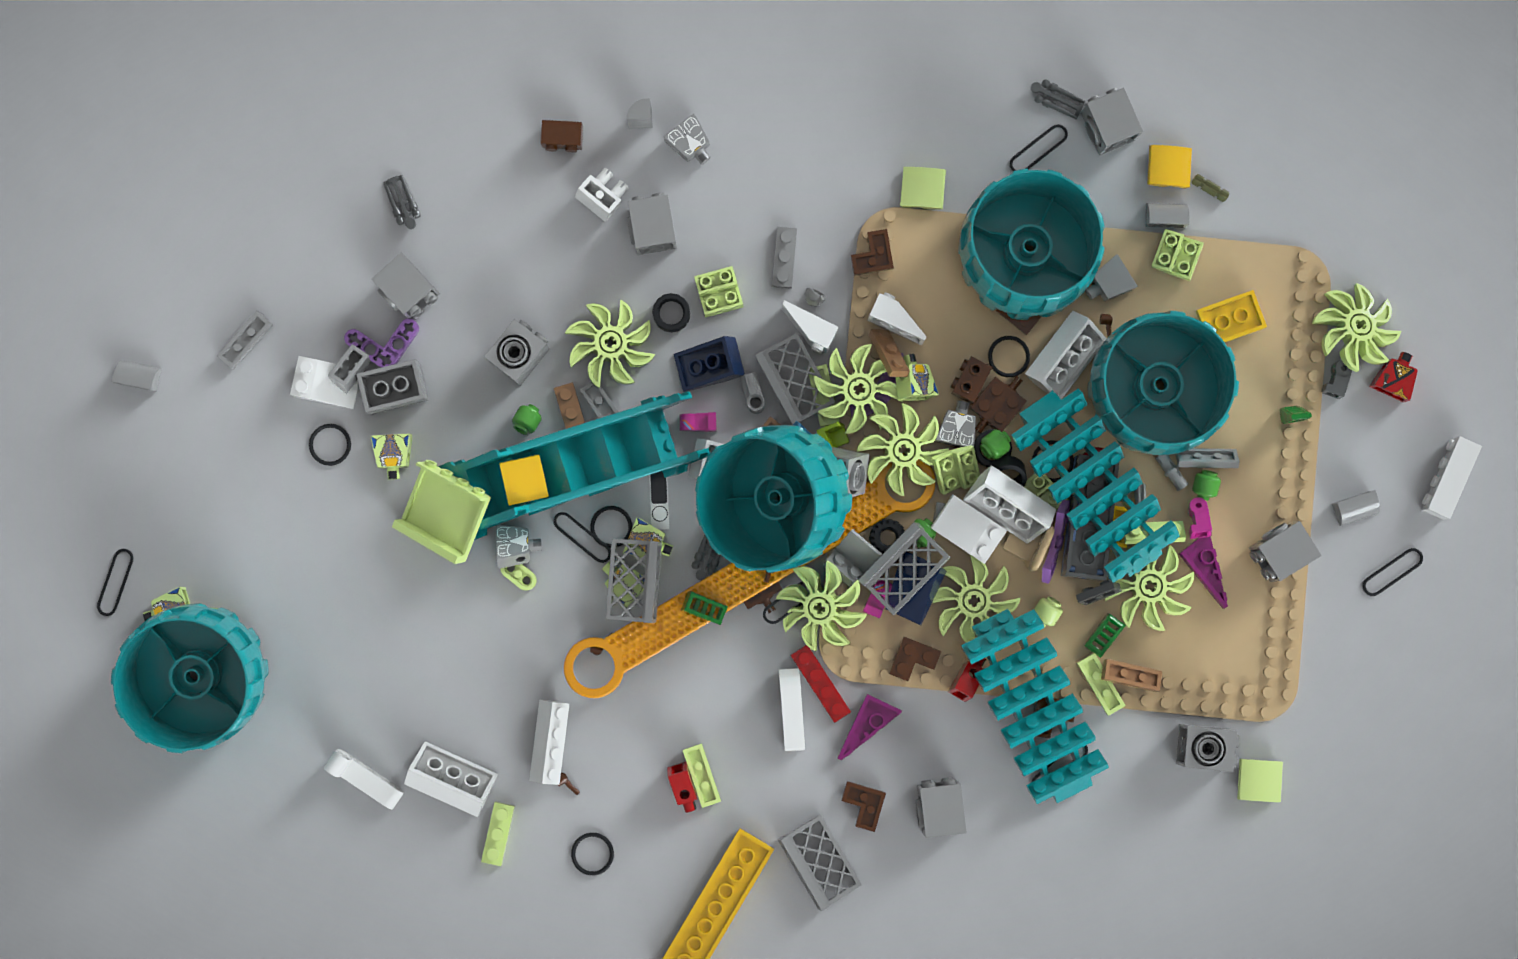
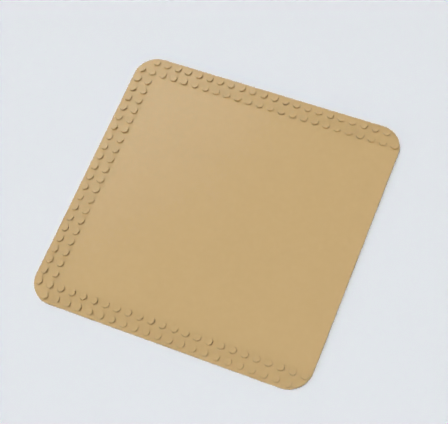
M892 207L872 215L860 230L856 254L870 252L867 232L887 229L894 269L854 276L845 363L847 373H853L850 357L862 345L872 344L862 369L864 374L868 373L874 361L881 360L869 337L871 329L885 328L867 320L879 293L884 295L886 292L893 295L895 300L901 304L926 335V339L921 346L891 331L890 333L900 353H903L904 356L915 354L917 364L929 365L939 395L925 401L901 402L891 397L886 403L888 415L897 420L899 433L903 432L901 403L915 410L919 418V426L913 433V436L917 437L933 416L936 417L940 428L947 410L956 411L957 402L964 401L951 394L953 388L950 387L955 377H960L962 371L959 369L964 359L969 360L972 356L990 365L988 352L995 340L1003 336L1020 338L1029 348L1030 362L1027 369L1018 375L1019 379L1021 378L1023 382L1017 387L1016 391L1027 402L1004 431L1011 438V456L1020 459L1025 465L1027 480L1035 474L1030 460H1032L1033 453L1039 445L1035 441L1031 446L1020 451L1016 447L1011 434L1024 426L1019 413L1047 395V393L1036 386L1025 373L1072 311L1088 317L1107 338L1106 325L1100 324L1101 314H1110L1112 316L1111 332H1114L1129 320L1148 313H1165L1170 310L1185 312L1186 316L1199 320L1196 310L1254 290L1267 328L1225 342L1227 347H1231L1236 359L1234 364L1236 380L1239 381L1238 396L1233 400L1228 412L1229 418L1224 425L1205 442L1194 447L1203 449H1236L1240 461L1239 468L1179 467L1180 469L1178 470L1188 482V485L1177 491L1169 477L1164 475L1163 468L1155 459L1158 455L1131 451L1120 445L1124 458L1119 462L1118 478L1134 467L1139 472L1142 482L1146 485V498L1153 494L1158 499L1161 511L1154 517L1149 518L1147 522L1183 521L1186 533L1185 542L1168 544L1161 549L1163 554L1156 561L1155 570L1159 571L1168 546L1171 545L1175 549L1179 564L1177 571L1166 576L1167 582L1178 580L1192 573V570L1180 557L1179 553L1197 539H1190L1189 529L1193 522L1188 514L1191 500L1198 495L1192 491L1195 475L1202 472V470L1218 473L1217 476L1221 479L1218 495L1209 498V501L1206 502L1212 525L1211 540L1213 548L1216 549V559L1220 566L1223 578L1221 581L1223 590L1227 595L1228 607L1222 609L1194 574L1193 583L1187 591L1181 594L1166 592L1168 598L1192 607L1188 612L1177 616L1168 615L1163 612L1159 603L1156 602L1157 614L1165 631H1157L1151 629L1143 621L1141 615L1144 604L1140 602L1130 628L1125 626L1101 658L1097 656L1102 666L1105 659L1162 671L1159 692L1112 682L1126 705L1123 709L1255 722L1269 721L1282 715L1292 705L1298 691L1308 565L1282 581L1270 582L1269 579L1266 580L1260 572L1262 568L1259 563H1255L1249 554L1251 552L1249 547L1262 540V536L1283 523L1288 524L1300 521L1311 537L1322 402L1321 391L1323 388L1325 355L1321 344L1322 338L1328 329V325L1312 324L1318 313L1329 308L1330 301L1324 294L1331 291L1330 276L1322 260L1313 252L1297 246L1184 235V237L1204 243L1191 281H1187L1152 267L1163 233L1104 228L1102 245L1105 250L1098 270L1118 254L1138 287L1108 301H1104L1101 295L1091 300L1085 291L1077 300L1065 307L1061 312L1050 317H1041L1031 331L1025 335L995 310L992 311L980 302L978 293L972 286L968 287L963 279V265L960 254H958L961 228L967 214ZM1024 245L1027 251H1034L1033 246ZM1004 340L995 346L992 360L998 370L1004 373H1015L1024 366L1026 353L1020 343L1014 340ZM1094 357L1063 397L1065 398L1078 388L1083 392L1088 405L1071 416L1080 426L1094 417L1096 412L1092 399L1088 398L1087 390ZM992 369L978 397L995 376L1003 383L1009 385L1015 377L1007 378L1000 376ZM881 375L874 378L875 384H877ZM1157 380L1155 383L1157 389L1163 390L1164 383L1161 380ZM859 383L858 386H854L855 394L858 395L859 392H863L862 384ZM969 404L967 414L976 416V427L981 419L978 414L970 409L973 404ZM850 405L845 415L840 417V423H843L846 429L851 420ZM1300 406L1311 412L1312 417L1301 422L1283 424L1281 423L1279 410L1283 407ZM873 413L867 416L866 423L860 430L848 434L850 442L838 448L856 451L861 440L868 435L878 434L886 440L890 438V435L883 428L880 430L878 424L869 418L874 415ZM1064 422L1052 429L1048 434L1042 436L1045 441H1059L1072 431ZM987 425V426L985 427V429H984L981 433H983V432L986 431V430L996 429V428ZM975 430V440H976V438L978 437V435H980V434L978 433V430H977V431ZM1106 430L1100 437L1091 441L1090 444L1093 447L1106 448L1114 441L1117 442V440ZM935 441L923 444L920 447L921 451L960 448ZM901 445L902 448H899L901 453L907 451V447H903V445ZM876 448L858 452L868 453L870 461L874 456L883 455L885 449ZM1084 448L1078 450L1076 453L1073 454V457L1079 454L1082 455L1086 451L1084 450ZM1175 454L1169 455L1170 459L1177 465ZM1069 457L1061 462V465L1066 470H1068L1070 465ZM978 463L980 474L989 468ZM930 465L936 481L935 491L930 501L919 510L913 512L896 511L884 519L898 521L905 531L916 519L924 520L927 518L933 522L936 502L946 504L952 494L963 501L971 487L967 489L960 487L943 495L939 491L934 466ZM906 466L902 469L904 496L895 493L889 487L885 477V487L888 494L898 502H913L922 496L926 485L916 484L908 478ZM1055 468L1045 473L1048 478L1060 477ZM1012 469L1001 471L1011 479H1015L1019 475V472ZM1134 491L1126 496L1135 504ZM1121 501L1115 503V506L1124 507ZM1057 511L1055 512L1051 526H1053L1054 528ZM874 525L859 533L870 544V532ZM892 530L882 531L880 540L883 544L892 545L895 542L896 535ZM1007 531L985 563L988 569V576L982 584L983 588L987 589L995 580L1002 567L1005 566L1009 575L1008 586L1003 593L993 594L990 599L992 602H1002L1020 598L1017 608L1011 612L1014 619L1033 610L1041 598L1050 596L1058 600L1062 604L1061 608L1063 610L1059 620L1054 626L1046 625L1045 628L1027 636L1028 645L1030 646L1047 637L1057 652V657L1039 665L1042 674L1060 665L1070 680V685L1052 693L1053 698L1062 699L1073 693L1079 704L1101 706L1076 663L1093 653L1084 645L1107 613L1123 623L1120 615L1121 604L1133 597L1132 591L1123 592L1107 601L1104 598L1089 605L1078 603L1077 594L1082 593V590L1085 588L1100 586V583L1103 581L1061 576L1065 536L1061 551L1058 553L1055 571L1050 583L1047 584L1042 582V568L1050 545L1038 570L1030 571L1026 568L1023 559L1003 549L1009 535V531ZM936 532L933 540L951 557L942 568L946 566L961 568L966 573L968 584L972 585L974 583V572L970 554ZM1127 544V548H1120L1126 552L1135 545ZM835 548L827 552V558L835 550ZM1111 548L1108 564L1117 558ZM919 551L917 556L927 560V551ZM931 551V563H938L943 556L938 551ZM892 566L889 569V578H895L898 566ZM825 570L824 586H825V582H826V570ZM1127 574L1122 578L1130 582L1133 581V577H1129ZM946 575L944 576L940 587L947 586L957 593L960 592L961 587ZM842 581L834 592L836 595H841L849 586ZM1146 582L1148 584L1145 585L1146 590L1150 589L1152 592L1153 584ZM860 583L858 599L851 606L840 607V609L849 612L865 613L862 611L871 591ZM972 595V598L968 600L972 607H975L976 603L979 602L975 595ZM956 600L932 603L921 626L897 614L892 615L884 607L880 618L867 614L866 618L859 625L852 628H843L833 620L838 629L850 641L848 645L837 646L826 641L823 638L822 626L820 625L819 649L827 667L835 675L848 681L948 691L963 664L969 661L961 647L966 642L962 639L959 632V626L965 619V615L960 613L952 622L945 635L942 636L939 629V617L944 609L956 607ZM991 609L986 612L988 617L996 615ZM978 617L973 619L974 625L980 623ZM1111 622L1107 623V625H1109L1114 630L1117 628ZM1103 628L1102 631L1108 636L1112 635V633ZM1101 635L1097 636V638L1103 641L1104 643L1107 642V640L1103 638ZM903 636L941 651L935 670L915 663L909 681L889 674ZM1017 641L995 652L997 662L1022 650L1019 642ZM1095 641L1092 642L1095 647L1100 650L1102 649L1101 645ZM985 657L986 661L982 667L983 669L990 666L987 657ZM1032 670L1009 680L1010 690L1035 678ZM979 685L975 694L1000 696L1004 693L1000 685L987 692H984Z

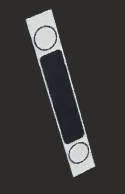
M663 471L649 475L651 525L658 530L669 529L667 478H664Z

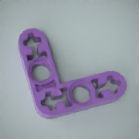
M413 319L403 320L384 348L356 329L348 330L345 333L344 340L348 346L353 344L359 348L361 345L356 342L351 344V339L349 338L351 335L355 336L358 334L357 338L364 342L360 348L364 352L367 345L373 344L376 347V351L374 354L369 355L370 361L382 368L398 363L418 334L419 325ZM413 323L414 331H408L406 334L409 337L408 340L399 335L400 332L405 334L407 331L405 328L406 324L411 325ZM396 339H401L404 343L403 347L399 350L393 348V342ZM380 353L386 358L391 356L389 360L392 362L390 365L385 364L384 366V361L381 360L379 357L377 358V361H375L374 359Z

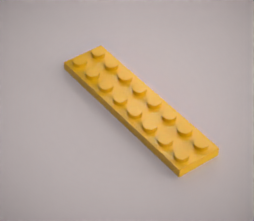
M739 828L662 959H710L769 860L774 848Z

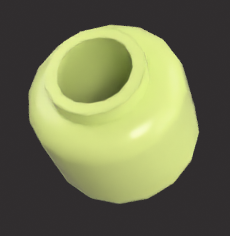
M1050 596L1041 598L1034 608L1044 623V627L1046 625L1054 626L1063 613L1062 604Z

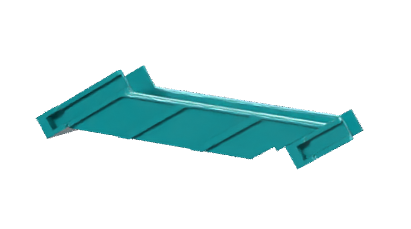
M684 392L668 397L664 395L650 397L640 401L641 405L507 448L492 450L468 461L464 459L456 462L451 461L438 467L453 472V476L467 480L469 485L483 489L485 494L491 497L474 539L476 540L487 536L488 528L525 514H529V516L578 497L588 494L590 497L663 471L664 478L682 474L688 471L689 464L707 458L710 451L707 448L677 457L675 445L672 441L663 410L692 399L690 392ZM539 454L549 497L509 506L499 463Z

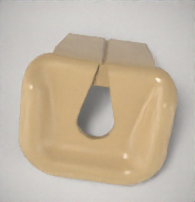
M1051 526L1028 544L1009 532L1003 549L1023 559L1028 570L1036 571L1044 559L1055 528Z

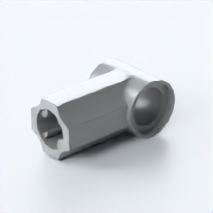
M748 373L740 376L749 411L754 414L761 413L765 408V401L757 373ZM759 399L762 403L760 407L753 408L750 405L751 401Z

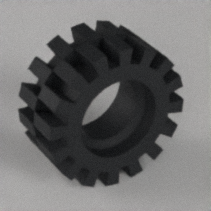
M893 519L879 521L870 532L869 539L871 545L882 554L891 546L881 542L880 535L882 531L892 530L896 535L895 541L905 532L904 527Z

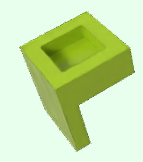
M836 422L816 430L817 434L828 441L832 447L838 448L850 442L848 434H845L846 428L843 423Z

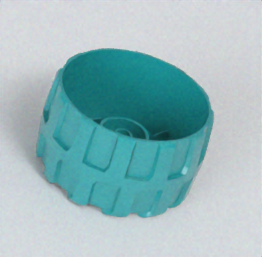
M1020 169L1012 171L1009 176L998 182L993 181L981 192L964 219L960 233L958 254H960L963 265V279L968 287L972 286L978 293L980 302L992 311L998 309L1006 312L1009 317L1017 320H1028L1031 316L1037 315L1050 317L1061 312L1086 291L1093 281L1103 258L1105 248L1102 243L1105 225L1102 214L1098 212L1089 197L1090 194L1083 186L1077 185L1070 179L1062 176V173L1053 170ZM1024 245L1033 246L1034 251H1027Z
M1170 310L1165 313H1148L1124 323L1103 342L1092 361L1090 381L1087 385L1088 398L1092 399L1096 411L1095 415L1102 419L1105 430L1116 438L1119 445L1131 451L1152 455L1177 454L1202 444L1229 418L1228 412L1234 398L1238 396L1239 381L1236 380L1234 364L1236 359L1231 347H1227L1222 338L1216 333L1217 330L1208 322H1201L1186 316L1185 312ZM1157 380H1161L1164 383L1163 390L1157 389L1155 385Z
M794 425L754 428L733 436L731 441L716 447L707 457V462L697 478L695 487L697 520L713 550L718 555H722L725 559L734 563L737 568L749 572L766 570L768 573L792 569L822 555L828 545L839 540L845 530L842 525L846 514L852 509V494L848 493L846 482L849 474L843 460H837L832 453L830 443L818 434H808L803 428Z
M201 603L186 604L164 610L150 617L123 642L116 666L111 671V684L113 685L116 701L115 708L118 715L124 719L127 725L135 732V736L141 741L164 748L167 752L182 754L195 749L207 750L228 740L250 721L265 695L263 693L264 680L269 673L268 660L263 659L259 648L260 638L253 628L247 629L239 622V618L235 613L222 607L213 609ZM190 671L197 673V680L190 677Z

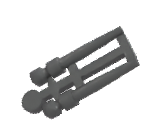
M1047 79L1043 80L1042 84L1034 82L1031 85L1033 93L1040 92L1043 94V97L1037 95L1034 99L1035 102L1042 103L1043 106L1050 107L1074 119L1078 118L1085 100L1058 87L1055 83L1051 84ZM1060 94L1069 97L1073 100H1076L1080 102V104H1074L1060 97ZM1046 96L1053 98V102L1047 99ZM1057 101L1075 109L1076 113L1073 114L1056 105Z
M403 175L392 177L383 183L393 208L392 212L394 217H396V222L398 225L405 223L408 229H414L416 222L410 217V214L412 213L415 219L421 217L420 212L417 210L418 206L413 200ZM401 180L407 197L406 200H403L396 181ZM391 183L393 184L396 194L398 196V203H396L393 194L388 186ZM408 203H409V208H410L411 211H408V210H407V207H406L405 204H408ZM400 206L402 207L403 212H404L403 214L401 213V211H400V209H399L398 207H400Z
M705 535L698 552L694 556L695 561L691 565L693 569H698L699 564L702 565L701 570L696 572L698 580L706 578V567H710L708 569L709 575L716 572L715 569L719 565L721 556L713 553L711 546L708 550H705L708 540ZM703 553L706 554L704 562L701 561L703 558ZM710 556L714 557L711 563L708 564Z

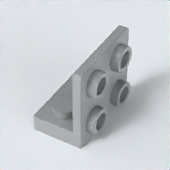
M851 530L826 561L833 563L839 569L842 581L850 587L883 554L857 532Z

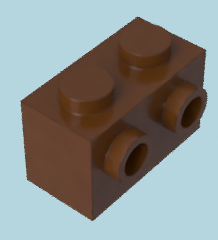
M542 120V148L552 152L557 151V149H565L566 152L571 153L582 150V122Z
M972 356L969 360L964 359L959 369L962 371L960 377H955L950 386L953 388L951 394L973 404L993 367Z

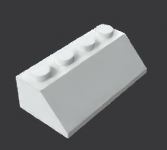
M1072 311L1029 367L1025 375L1048 394L1053 390L1062 400L1107 338L1088 317Z
M992 465L980 474L963 499L964 502L1027 544L1051 527L1056 512L1054 507Z
M424 742L408 769L404 784L478 817L498 774L428 742Z

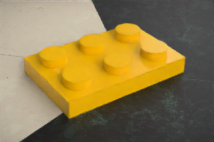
M1254 290L1196 310L1199 321H1206L1212 325L1224 342L1267 328Z

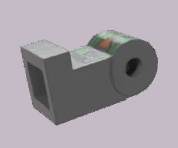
M1342 360L1332 365L1330 381L1323 385L1322 394L1337 399L1345 396L1352 370Z

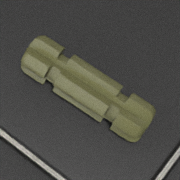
M1197 174L1192 180L1193 185L1196 187L1200 186L1203 191L1213 197L1217 196V199L1222 202L1226 201L1230 194L1225 189L1221 190L1220 186L1210 180H1205L1200 174Z

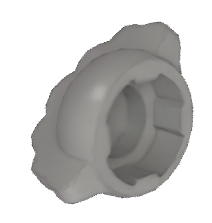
M812 288L806 289L805 299L810 306L817 307L825 301L826 296L823 293Z

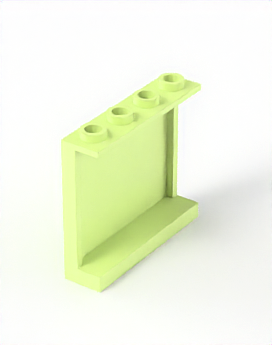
M434 461L417 462L416 465L421 468L402 519L394 520L392 528L454 564L466 562L491 497L485 494L483 489L469 485L467 480L453 476V472L450 470L439 468Z

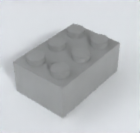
M416 359L357 373L365 412L369 415L428 401L420 364Z

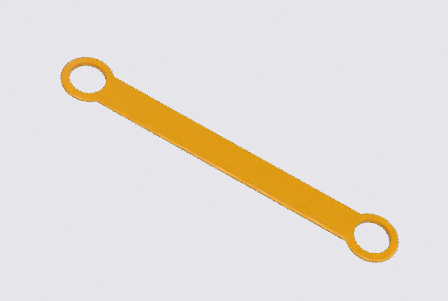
M918 459L916 466L935 480L931 466ZM889 462L872 484L869 481L866 482L864 494L852 497V509L846 514L842 525L845 528L839 540L828 545L822 555L837 547L851 530L859 534L896 511L913 512L921 509L932 498L936 482L926 485L924 493L917 500L909 503L898 502L888 494L885 487L886 474L892 467V462ZM730 563L657 607L656 623L632 621L604 639L590 637L577 642L569 650L564 661V675L568 685L581 696L587 698L604 697L619 686L625 672L708 624L710 621L681 610L689 591L728 606L726 610L728 612L792 574L794 568L772 572L770 581L767 583L764 582L766 570L749 572L737 568L734 563ZM693 598L691 605L689 607L691 609H693V606L695 604V598ZM703 601L700 602V605L697 610L698 612H700L704 603ZM711 604L708 605L705 615L709 614ZM716 607L713 618L716 619L720 608ZM589 647H600L606 650L612 656L615 665L612 679L605 686L596 689L581 685L577 681L573 670L577 655Z

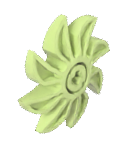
M1356 283L1354 285L1355 303L1353 297L1346 292L1339 290L1329 291L1324 295L1336 308H1327L1314 317L1312 324L1336 327L1323 336L1321 344L1323 353L1327 356L1336 344L1342 340L1344 346L1339 352L1341 360L1349 369L1358 372V351L1360 357L1367 363L1374 365L1385 364L1390 360L1377 347L1391 345L1399 338L1401 331L1377 328L1389 321L1392 314L1390 302L1388 299L1385 300L1374 315H1371L1369 309L1374 304L1373 297L1365 287Z
M620 300L617 326L610 325L611 313L606 307L595 303L586 304L587 309L595 317L602 329H596L590 321H578L568 327L565 334L593 339V342H579L572 349L569 359L570 367L572 368L583 358L595 353L597 357L588 364V377L596 387L600 388L601 370L605 361L610 363V376L616 382L634 384V380L626 372L618 359L623 358L631 367H641L648 364L654 358L655 354L637 352L627 348L628 345L641 346L647 340L651 330L650 321L648 320L636 331L626 335L623 332L631 326L633 319L632 311L628 304ZM611 340L613 341L612 344L615 345H612V348L607 347L608 344L605 343H608V341Z
M872 344L862 345L852 353L850 357L853 368L852 374L847 373L838 349L836 348L829 358V369L832 375L843 380L842 385L838 386L814 376L815 386L821 394L827 397H833L838 394L843 395V400L818 410L821 415L832 419L840 418L845 415L850 404L854 405L853 415L845 434L854 433L864 426L867 420L864 405L867 403L870 405L874 415H888L886 404L874 398L876 392L886 394L898 400L896 384L891 381L874 383L875 377L887 372L881 360L874 361L868 373L864 374L862 371ZM860 383L862 384L861 388L864 389L863 392H859L857 395L854 393L856 390H853V388Z
M901 403L903 432L899 433L897 420L886 414L873 415L869 418L889 433L890 438L886 440L878 434L868 435L861 440L856 451L884 448L885 453L883 455L874 456L870 459L867 471L868 480L872 484L882 469L889 462H892V467L886 475L887 483L895 493L904 496L902 482L903 467L906 466L908 478L912 482L924 486L931 485L936 481L916 466V461L919 459L929 466L933 465L931 457L949 451V448L921 451V445L933 443L937 438L939 432L938 421L933 416L923 431L917 437H914L913 433L919 426L918 415L912 407ZM901 445H903V447H907V451H904V455L901 452H899V448H902Z
M1169 545L1159 571L1155 570L1156 561H1153L1146 565L1143 571L1132 575V582L1118 579L1115 582L1120 584L1122 592L1106 597L1105 601L1123 592L1132 591L1133 597L1121 604L1120 615L1123 623L1130 628L1139 603L1143 602L1144 608L1141 617L1145 624L1151 629L1165 631L1157 614L1155 603L1158 602L1163 612L1168 615L1177 616L1188 612L1192 607L1168 598L1166 592L1181 594L1187 591L1193 583L1194 572L1172 582L1166 581V576L1177 571L1179 564L1175 549ZM1146 582L1153 584L1152 592L1150 589L1146 590L1145 585H1148Z
M970 555L974 572V583L972 585L968 584L966 573L961 568L955 566L943 567L947 571L945 575L959 585L961 590L957 593L947 586L940 587L932 602L956 600V607L944 609L941 613L939 629L942 636H944L952 622L960 613H963L965 619L959 626V632L966 643L975 639L972 629L975 617H978L980 622L990 618L986 614L989 609L996 614L1006 609L1011 613L1020 602V598L992 602L990 599L991 595L1003 593L1008 586L1009 575L1007 569L1003 566L995 580L985 589L982 584L988 576L987 566L972 555ZM972 595L979 599L975 607L968 603Z
M826 561V582L824 588L821 586L820 574L814 569L804 566L794 568L793 571L805 583L810 592L799 584H793L782 589L777 595L776 599L792 600L803 604L800 607L793 606L787 611V613H792L783 619L785 632L802 617H807L809 622L801 629L803 641L810 649L817 651V630L819 624L822 626L823 638L829 643L837 646L850 644V641L838 629L833 620L843 628H852L859 625L866 618L867 613L849 612L840 609V607L851 606L858 599L860 594L859 580L841 595H836L834 591L842 583V577L839 569L833 563Z

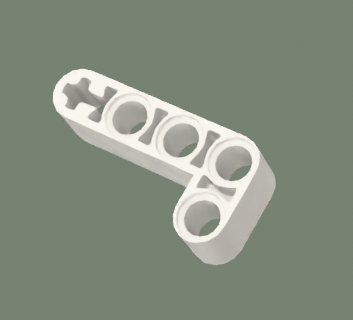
M799 668L779 669L785 752L805 750Z
M342 749L335 750L323 767L331 775L344 778L391 810H393L404 794V791Z

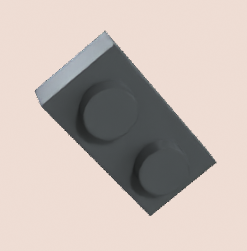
M1106 580L1095 588L1088 587L1083 589L1082 593L1077 594L1076 597L1078 603L1089 605L1122 592L1119 583H1112L1111 580Z

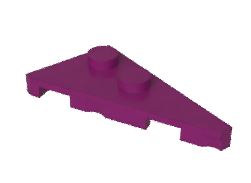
M1211 536L1197 538L1183 549L1179 555L1221 608L1225 609L1228 607L1227 595L1223 590L1221 581L1223 578L1216 559L1217 553L1216 549L1213 548Z
M866 694L837 759L843 760L855 749L875 735L876 732L900 715L902 710Z

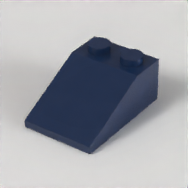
M722 336L674 354L683 392L727 382L745 375L735 337Z
M906 552L903 555V563H913V554ZM917 556V563H927V560ZM899 566L897 568L895 578H899ZM903 566V578H913V566ZM917 566V578H924L927 575V566ZM941 567L896 614L921 626L947 571ZM899 580L893 581L890 592H899ZM903 580V592H910L913 589V580ZM889 595V604L893 608L899 604V595Z

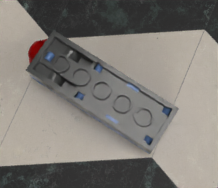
M1094 447L1098 452L1104 449L1101 447ZM1087 452L1074 457L1073 470L1090 459ZM1119 463L1108 469L1117 479ZM1100 475L1079 490L1089 499L1109 484L1103 475ZM1071 494L1069 512L1080 505L1074 495ZM1115 504L1107 508L1102 514L1097 515L1106 526L1113 521ZM1068 518L1061 576L1106 581L1107 573L1104 567L1108 564L1110 547L1095 557L1090 552L1085 540L1098 532L1091 520L1085 526L1075 530Z

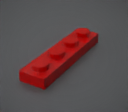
M807 645L790 655L834 723L851 713Z

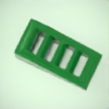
M1300 406L1283 407L1279 410L1281 423L1283 424L1301 422L1312 417L1311 412Z
M689 591L681 610L721 625L728 606ZM693 598H695V604L693 606V609H691L689 607L691 605ZM703 601L704 603L700 612H698L697 610L700 605V602ZM711 604L709 614L705 615L708 605ZM716 607H718L720 609L715 619L713 618V614L715 612Z
M1107 613L1084 646L1101 658L1126 625L1113 615ZM1111 622L1117 628L1114 630L1109 625H1107V623ZM1103 628L1112 633V635L1108 636L1102 631ZM1101 635L1103 638L1107 640V642L1104 643L1103 641L1098 639L1097 636ZM1095 641L1101 645L1102 649L1100 650L1095 647L1092 642Z

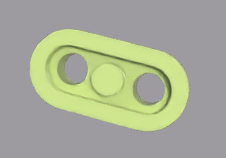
M523 564L515 565L513 572H510L508 567L500 568L501 573L520 589L531 590L536 586V575ZM525 577L530 578L529 584L523 582Z

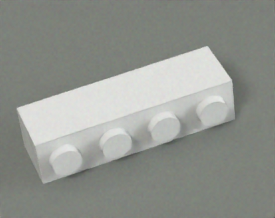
M1461 436L1450 439L1446 446L1448 451L1438 464V468H1440L1438 474L1431 480V490L1423 498V511L1443 520L1451 518L1482 448L1481 445Z
M539 700L529 781L559 785L569 711L568 703Z

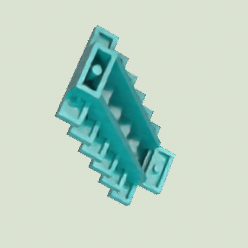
M1078 388L1061 400L1052 390L1019 413L1024 426L1011 434L1020 451L1031 446L1035 441L1043 452L1030 460L1032 468L1039 478L1053 468L1060 475L1061 479L1048 487L1057 504L1067 499L1071 494L1074 495L1080 505L1067 513L1074 529L1077 530L1085 526L1090 520L1095 525L1098 532L1085 540L1093 556L1095 557L1099 553L1104 552L1108 547L1116 555L1117 558L1104 567L1112 583L1122 579L1126 574L1131 577L1135 573L1140 572L1149 563L1156 561L1163 554L1161 549L1180 537L1177 527L1170 520L1154 532L1145 521L1161 511L1158 499L1151 494L1135 505L1126 496L1143 484L1139 472L1133 467L1117 479L1108 470L1113 465L1119 463L1124 458V455L1116 441L1100 452L1090 444L1091 441L1106 432L1102 419L1098 415H1095L1081 426L1071 417L1088 405L1083 392ZM1066 422L1072 432L1050 446L1042 436ZM1084 448L1090 459L1069 473L1061 465V462ZM1103 475L1109 485L1087 499L1079 489L1083 488L1097 476ZM1121 501L1127 512L1106 526L1097 515L1102 514L1107 508ZM1139 527L1146 538L1124 552L1116 541L1121 540L1126 534Z
M1006 609L972 626L977 638L961 645L971 664L987 657L990 666L974 673L975 678L984 692L1000 685L1004 693L988 701V705L998 721L1011 714L1016 719L1015 723L1001 729V733L1011 749L1024 742L1029 747V750L1013 758L1023 776L1038 769L1042 775L1041 778L1026 785L1036 804H1039L1053 797L1056 803H1059L1093 786L1091 777L1108 769L1109 766L1099 749L1080 758L1078 749L1096 741V737L1086 721L1067 730L1065 721L1083 713V709L1073 693L1054 702L1052 693L1070 685V680L1060 665L1043 674L1041 673L1039 665L1057 657V652L1046 637L1030 646L1028 645L1027 636L1045 628L1044 623L1034 609L1015 619L1010 611ZM1017 641L1019 642L1022 650L997 662L995 652ZM1032 670L1035 678L1010 690L1009 680ZM1045 698L1048 706L1023 718L1022 708ZM1058 726L1061 734L1036 746L1035 736ZM1071 754L1073 762L1048 773V764Z

